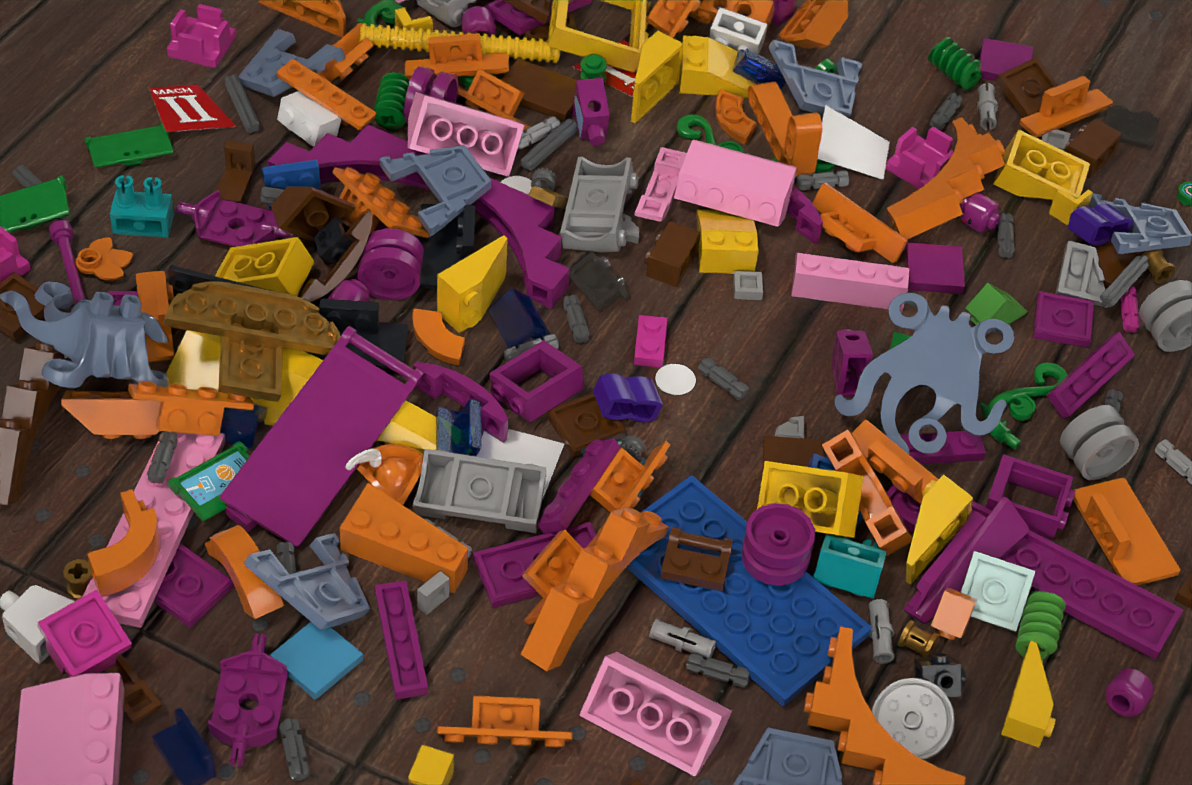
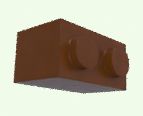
M1094 119L1088 126L1084 125L1080 129L1074 140L1070 139L1067 142L1063 151L1090 163L1086 176L1090 179L1115 154L1122 133Z
M670 221L664 231H659L654 248H649L644 259V263L647 264L646 276L677 287L698 252L701 232Z

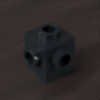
M335 217L314 237L317 254L323 261L334 265L337 264L353 243V240L345 234L352 224Z
M933 653L931 658L914 659L915 678L927 680L938 686L946 694L949 701L951 697L961 696V686H965L966 682L965 670L950 654Z

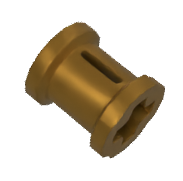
M1161 249L1149 250L1142 255V257L1144 255L1148 257V269L1153 274L1152 279L1155 283H1164L1174 275L1176 268L1172 263H1168L1165 260Z
M77 559L69 562L63 571L64 579L68 583V595L75 601L83 597L92 578L89 562Z
M910 620L899 638L898 646H907L922 654V658H929L940 635L937 633L930 634L915 626V622ZM913 636L921 639L925 643L922 644L918 642L917 640L913 639Z

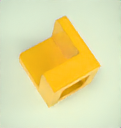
M405 8L395 10V26H398L399 29L407 27V30L415 28L416 31H419V28H422L423 31L431 29V32H433V20L430 16L411 20Z
M1059 189L1055 192L1049 214L1068 225L1070 215L1075 209L1089 206L1093 192L1087 190L1076 199Z
M422 745L408 776V781L415 785H449L454 773V755Z

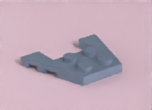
M277 29L238 78L242 86L275 97L292 87L277 77V71L291 59H295L313 72L319 73L326 69L324 64L333 59L338 63L346 57L341 48L328 44L309 59L286 53L284 51L292 46L296 40L293 33Z
M777 40L771 42L769 50L800 109L824 115L825 106L827 105L847 118L850 116L855 98L854 90L859 79L858 72L862 66L861 62L841 57L836 64L838 75L798 65L794 45Z
M465 145L430 150V154L415 156L414 153L403 154V158L390 160V156L379 158L380 167L391 182L418 172L439 200V204L418 212L419 221L430 236L436 234L464 211V205H471L491 189V179Z
M1092 194L1090 201L1092 208L1096 205L1107 203L1133 220L1131 226L1133 233L1113 232L1111 242L1118 254L1190 245L1192 234L1177 210L1144 203L1139 208L1128 205L1124 199L1115 198L1114 202L1101 200L1102 195Z
M335 533L317 537L310 545L323 562V566L289 574L270 549L250 554L244 562L247 568L320 630L363 618L370 610L357 578H351L346 566L349 564L346 554H340L337 547L340 541Z
M767 728L734 785H842V775L834 741Z

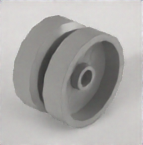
M1178 280L1159 287L1145 299L1140 307V320L1146 329L1151 332L1152 338L1163 351L1174 352L1192 345V283L1189 281Z
M1110 405L1097 406L1080 414L1068 424L1059 440L1062 449L1069 458L1074 460L1075 467L1087 480H1098L1120 470L1132 459L1139 447L1136 435L1128 426L1124 425L1121 415Z

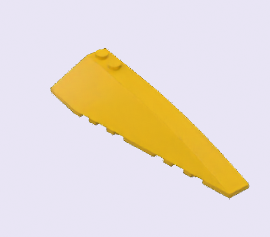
M187 330L166 372L170 384H180L186 386L187 389L199 390V387H211L218 392L221 336ZM282 347V387L279 401L251 398L254 402L253 410L224 407L223 413L235 415V419L248 421V418L264 420L266 425L274 426L323 360L301 350ZM405 401L376 441L385 442V445L401 444L410 446L421 453H424L425 449L455 453L464 439L465 433L414 404Z

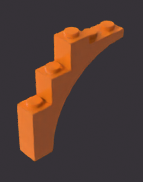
M962 117L952 121L957 134V144L948 163L922 188L886 208L894 230L904 238L909 239L962 215L960 204L963 203V199L984 190L981 182L984 175L1005 166L1002 158L1005 150L999 139L995 141L989 133L977 135L973 124L968 125Z
M629 507L611 511L596 544L581 550L566 583L551 588L520 655L545 671L561 666L583 624L611 584L642 551L665 537L669 526L661 522L662 518L653 512L645 511L640 513Z
M840 626L837 638L831 637L827 656L833 657L832 666H825L822 683L816 682L814 693L807 692L803 712L809 713L807 725L840 732L837 750L843 751L841 764L875 771L872 785H964L966 776L940 769L915 756L894 740L876 720L862 696L855 677L852 659L853 629Z

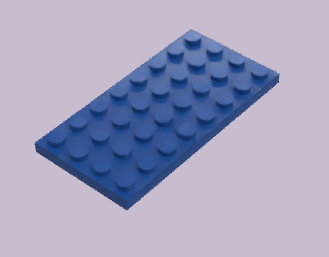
M692 475L642 511H650L662 518L661 522L669 526V529L663 539L654 542L642 551L626 568L705 638L715 640V647L737 666L746 668L750 673V678L783 707L823 675L825 666H832L833 657L827 656L830 639L831 637L837 638L840 626L853 629L852 650L870 635L872 627L807 572L794 583L785 585L766 584L755 579L745 569L741 559L747 521ZM672 527L681 528V532L724 540V538L733 539L722 591L660 578ZM678 544L677 547L720 557L721 554L720 552Z

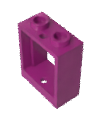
M545 340L490 372V391L492 396L497 401H501L510 407L516 415L522 416L529 422L584 389L582 366ZM539 370L552 377L529 393L516 385Z
M1003 454L986 508L993 511L1002 498L1007 482L1058 498L1053 515L1011 502L1028 525L1030 531L1053 540L1057 528L1064 529L1069 514L1063 510L1064 506L1070 508L1075 494V490L1070 489L1073 477Z

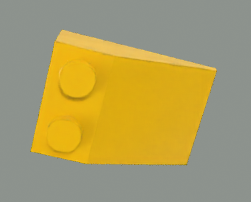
M657 31L650 38H646L641 46V55L634 83L631 122L637 123L679 83L683 43L660 31Z
M683 36L680 93L718 96L720 90H724L739 97L748 98V87L757 84V60L709 37Z
M1018 129L1005 149V154L1002 157L1005 166L998 169L993 184L1017 196L1053 200L1055 192L1061 189L1077 199L1081 195L1090 163Z
M697 209V231L701 232L698 248L699 272L734 274V271L755 272L758 240L754 220L719 210Z
M504 235L437 274V312H442V318L458 333L475 326L483 318L506 278L508 238Z
M294 237L232 247L229 249L215 276L298 296L315 261L300 239Z
M765 461L757 509L774 503L787 504L805 513L810 518L815 532L854 538L864 476Z
M944 474L937 482L932 480L922 492L924 496L906 563V582L910 585L971 517L973 497Z

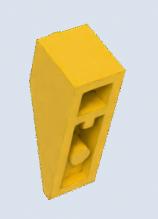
M1030 641L1001 735L1039 748L1044 736L1050 738L1056 719L1050 717L1054 704L1038 645L1036 642Z

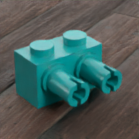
M124 175L118 176L115 179L117 191H115L110 210L112 233L169 238L174 209L172 194H162V181L155 177V184H153L152 177L146 178L143 182L145 192H134L133 178L127 176V182H125Z
M826 534L814 579L827 587H836L850 591L858 596L874 598L887 551L881 550L876 541L874 546H871L872 540H865L860 544L851 541V537L844 536L842 538L839 535Z

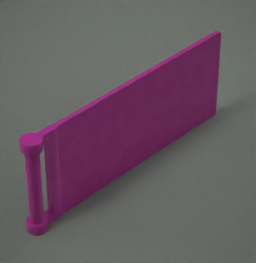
M351 326L345 329L341 338L220 495L222 502L284 541L291 542L295 548L301 545L359 465L355 464L352 470H347L346 464L355 455L371 449L425 374L418 368L412 369L356 334L357 330ZM352 344L408 379L407 383L403 384L352 352L346 346Z

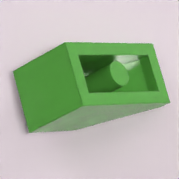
M987 283L966 307L972 314L970 320L975 325L987 319H997L1010 324L1028 312L1010 294L990 283Z

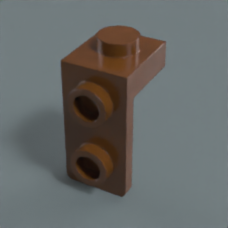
M227 140L224 146L226 168L216 191H220L221 199L241 203L256 169L254 145Z

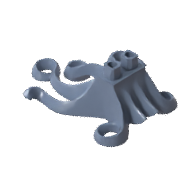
M45 282L34 294L35 299L45 305V321H41L32 315L29 304L23 295L12 290L0 294L1 300L14 308L19 322L26 332L45 344L54 345V349L72 360L71 362L63 359H52L46 362L41 373L49 382L66 388H77L83 384L88 376L94 375L102 378H109L110 376L116 379L131 380L132 378L134 384H138L139 381H150L157 384V386L169 387L170 382L167 375L161 371L151 370L149 367L145 333L153 341L168 343L167 337L157 319L145 312H141L142 304L136 295L126 294L123 296L120 306L113 305L114 299L112 295L106 292H95L92 301L80 300L70 313H64L59 311V309L70 308L73 303V293L70 287L59 282Z
M903 293L895 297L889 305V317L895 325L915 330L913 336L871 361L864 368L860 376L853 399L847 400L840 394L835 397L836 409L846 416H856L863 412L869 404L874 386L883 373H888L892 378L882 399L881 423L886 436L906 453L910 454L909 448L898 433L895 414L897 405L903 395L917 385L931 387L934 389L937 397L932 411L916 420L910 427L909 441L916 450L932 454L944 446L947 438L946 431L937 420L952 405L957 403L961 405V423L967 433L980 437L992 432L998 425L1007 404L1004 400L998 401L993 406L986 420L981 422L977 420L976 406L980 364L983 353H1003L1011 348L1014 341V331L1010 325L1001 320L987 319L974 327H970V314L967 312H962L955 321H951L949 319L948 306L942 305L938 314L934 316L926 299L921 295ZM902 304H910L916 308L917 313L913 317H905L900 312V306ZM991 332H998L1002 335L1003 340L1001 343L993 345L986 341L985 336ZM925 427H932L936 430L937 437L931 442H925L919 436V432Z

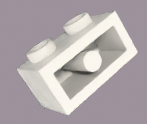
M719 8L711 26L710 38L757 60L765 40L767 24Z
M300 91L281 98L277 120L308 144L314 147L327 133L337 137L341 122L340 117Z

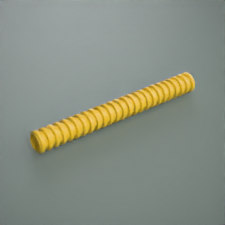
M363 23L360 29V43L365 38H368L373 45H377V48L385 46L386 49H389V46H393V49L401 47V50L409 48L410 51H413V48H416L420 52L421 49H426L425 51L429 52L428 37L463 35V32L455 34V31L447 33L446 30H443V33H439V30L431 32V29L423 31L422 28L416 31L415 28L407 30V27L399 29L398 26H395V29H393L389 25L386 28H382V25L374 27V24L366 26V23ZM487 34L480 36L482 55L508 53L509 58L514 57V60H517L519 57L524 61L526 58H529L530 61L537 59L538 62H541L543 59L548 63L550 60H553V63L559 61L560 50L547 46L548 40L547 42H543V39L535 41V38L527 40L526 37L523 40H519V37L511 39V36L503 38V35H499V38H496L495 35L487 37Z

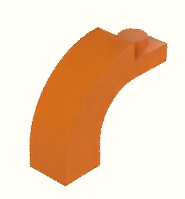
M133 489L120 493L124 515L129 525L127 534L112 546L87 553L93 580L102 597L122 591L143 578L152 568L159 554L160 534L155 508L147 510L143 500L137 501Z
M240 525L209 537L211 541L204 543L207 552L218 560L228 572L246 614L257 619L284 606L281 596L244 564L250 554L260 551L249 534Z

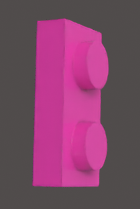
M639 315L634 365L658 368L663 366L667 326L666 317Z

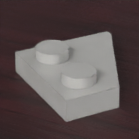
M1072 241L1066 243L1055 294L1094 301V305L1103 307L1100 296L1105 291L1103 283L1105 279L1102 269L1098 265L1099 258L1096 247Z

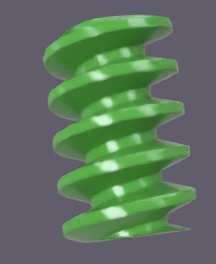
M1033 591L1028 594L1015 645L1017 652L1021 656H1025L1030 641L1037 643L1041 660L1046 659L1048 654L1056 652L1058 647L1057 641L1060 637L1059 631L1062 627L1061 622L1064 618L1063 612L1066 608V603L1060 596L1043 591Z

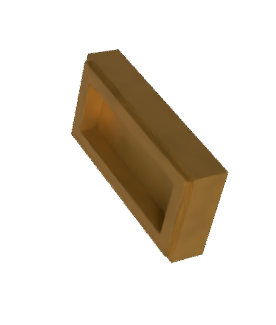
M534 186L531 187L528 196L548 205L566 209L568 197L552 190Z

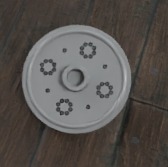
M906 678L890 684L879 694L872 709L876 720L893 739L923 760L929 759L943 750L953 734L955 717L951 702L938 686L927 680Z

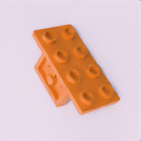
M346 167L345 170L334 168L332 173L345 185L339 198L356 206V209L345 220L346 222L353 224L362 211H369L372 214L370 234L375 231L381 220L389 229H399L426 238L430 236L419 221V217L412 215L409 212L410 208L394 197L395 193L383 187L380 184V178L371 173H366V175L360 174L349 167Z
M1125 478L1074 489L1073 500L1119 577L1138 586L1179 575L1180 568Z

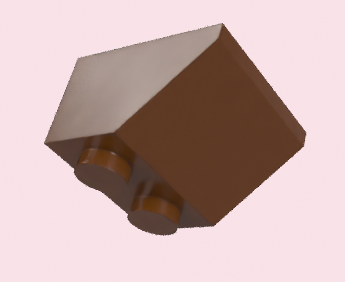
M287 187L272 203L271 208L279 229L315 242L314 237L320 230L327 226L335 217L345 221L356 209V206L353 203L313 187Z

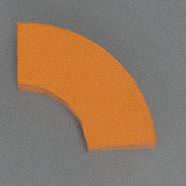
M720 90L715 106L717 122L727 135L745 145L756 130L757 122L748 118L743 112L744 98Z
M414 308L413 331L417 341L421 342L433 357L459 366L465 338L454 335L446 329L442 322V312Z

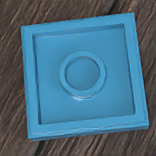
M312 622L307 624L270 655L287 666L288 677L314 700H317L363 661V654L330 627L320 630Z

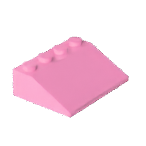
M120 673L82 674L21 689L13 785L119 784L125 691Z

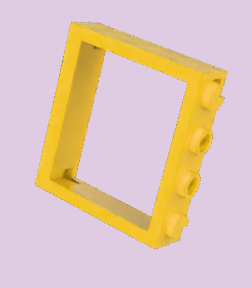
M552 0L547 46L582 57L592 54L599 55L606 60V64L635 73L640 60L641 46L644 40L648 38V33L645 30L648 26L646 14L649 10L650 2L647 0H601L632 10L629 46L567 28L568 0Z

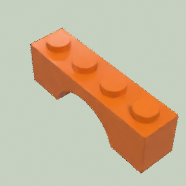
M846 430L822 444L836 471L864 476L859 509L881 550L887 551L886 555L888 556L911 543L913 538L851 432Z

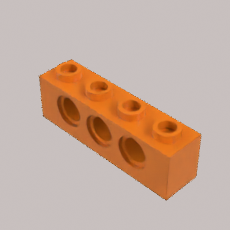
M702 0L693 14L690 12L688 14L689 17L695 18L701 23L713 24L718 12L716 8L725 7L726 10L740 15L749 14L747 17L766 23L768 30L774 15V1Z

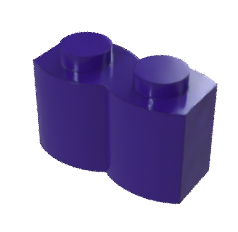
M1102 203L1093 208L1082 206L1075 209L1070 215L1067 228L1089 244L1098 246L1107 241L1111 242L1113 232L1129 233L1133 220L1110 204Z
M606 374L599 377L593 390L602 416L611 420L630 418L637 422L654 421L663 406L653 380L647 377L635 376L625 378L618 374Z

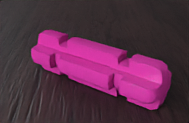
M1133 286L1120 299L1122 320L1124 321L1123 330L1126 333H1136L1140 327L1136 298L1137 292Z

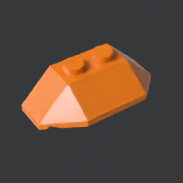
M258 0L260 4L337 36L344 37L346 35V18L340 0Z
M807 0L799 7L778 35L779 39L805 49H822L827 47L848 18V0Z
M66 391L61 399V405L94 435H102L103 438L107 439L119 438L121 435H133L137 439H146L159 432L157 428L161 404L159 401L133 399L129 392Z

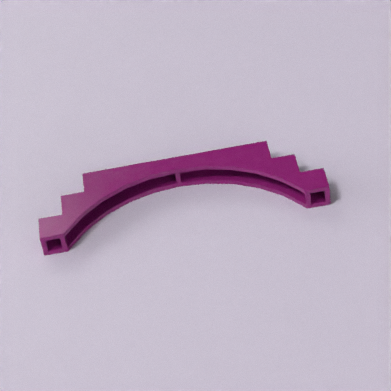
M368 124L351 143L329 133L310 152L286 142L268 160V166L317 159L320 184L340 181L332 173L335 167L344 170L346 167H349L360 174L366 175V173H371L380 178L381 181H391L380 167L379 158L390 156L391 160L403 158V154L414 153L415 156L426 155L427 153L409 149L408 141ZM418 172L392 181L431 191ZM491 179V189L471 205L476 207V213L493 226L501 237L504 235L508 238L507 244L511 247L522 269L527 298L552 309L568 289L570 271L569 268L556 263L561 257L562 237L549 231L553 227L554 206Z

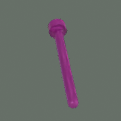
M59 220L49 226L51 240L60 248L70 289L73 293V300L76 305L80 300L86 299L70 244L74 234L72 226L68 221Z

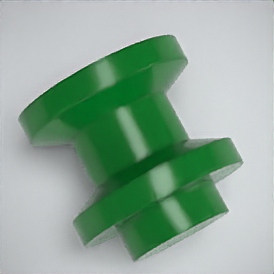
M595 54L585 56L581 60V80L603 78L605 83L606 60L602 56Z

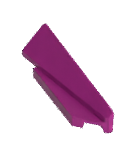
M1003 496L987 519L978 512H974L922 576L916 586L918 591L907 603L903 611L922 624H926L935 616L944 591L948 587L961 592L974 551L999 559L1029 532L1028 525L1008 498Z

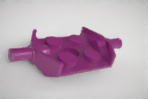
M218 190L199 201L198 204L192 205L179 201L176 207L177 213L192 216V220L195 221L197 238L239 247L277 240L278 237L286 239L296 237L294 234L279 229L272 208L270 211L220 198V191ZM233 226H242L237 230L231 229Z
M259 634L253 635L250 651L221 660L220 662L221 674L212 718L208 721L209 732L222 743L231 745L232 751L229 764L232 766H236V761L238 767L244 764L245 750H249V747L264 746L277 738L288 673L286 665L264 653L267 636L261 634L260 641ZM247 700H254L258 703L251 710H245L240 707Z

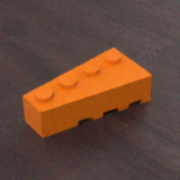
M367 483L340 526L341 551L425 583L441 571L450 578L449 592L455 594L468 571V547L370 483Z

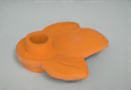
M110 237L102 238L92 242L89 248H85L78 253L76 266L84 274H94L102 280H118L124 277L122 269L130 264L133 259V253L112 249V239Z

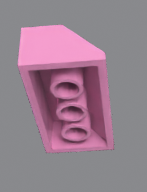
M416 92L408 117V148L430 154V150L465 145L482 169L509 177L524 124Z
M692 140L679 172L674 198L778 227L786 217L797 167Z
M796 253L791 296L889 309L890 302L895 297L908 291L909 268ZM904 304L900 306V311H903Z
M615 652L605 656L579 716L687 773L697 776L720 740L732 711Z

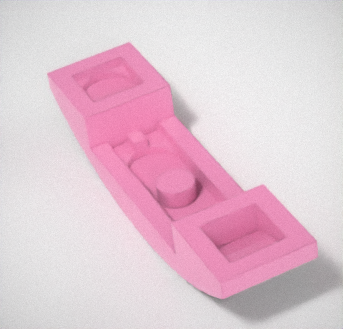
M661 147L655 161L654 172L645 194L640 198L635 216L659 222L665 219L674 199L679 172L687 153Z

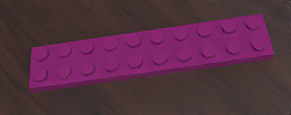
M893 484L887 494L907 529L914 532L921 505L906 492H901ZM973 501L971 516L976 511L987 519L992 510ZM1030 530L999 558L1000 560L1035 571L1029 593L1043 591L1060 596L1066 603L1064 612L1155 660L1183 612V609Z

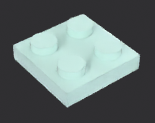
M974 551L961 593L978 599L971 617L1016 632L1035 571Z

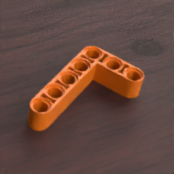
M776 82L750 85L748 87L750 106L775 158L779 163L797 167L795 178L801 174H809L811 176L812 173H815L823 128L820 115L814 112L793 116Z

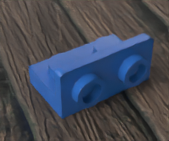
M317 159L262 167L264 187L283 190L287 187H313L321 190Z

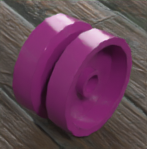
M422 66L417 67L410 80L405 99L404 117L406 123H408L416 92L456 103L458 95L457 75L440 72L436 77L434 69Z
M386 228L374 231L369 235L366 246L361 254L358 281L369 289L371 296L382 300L396 301L408 298L420 286L424 257L423 246L412 234L399 229Z
M769 504L754 511L746 523L745 538L742 546L741 559L745 569L755 579L772 585L794 583L804 576L809 567L811 551L815 541V528L810 518L800 509L787 504Z

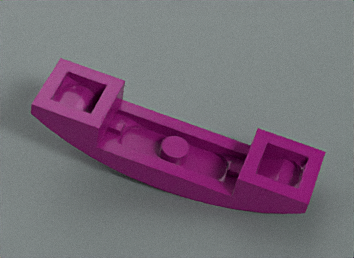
M793 186L787 213L797 220L795 230L812 243L817 244L822 229L821 217L811 201Z
M422 362L413 364L414 370L418 368L425 373L416 388L433 399H436L442 393L480 416V428L503 443L507 440V415L498 401L486 389L472 379L451 369Z

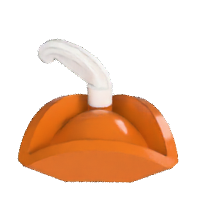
M382 445L355 455L346 464V469L352 470L355 464H359L356 469L371 485L403 505L421 474L424 454L406 445Z

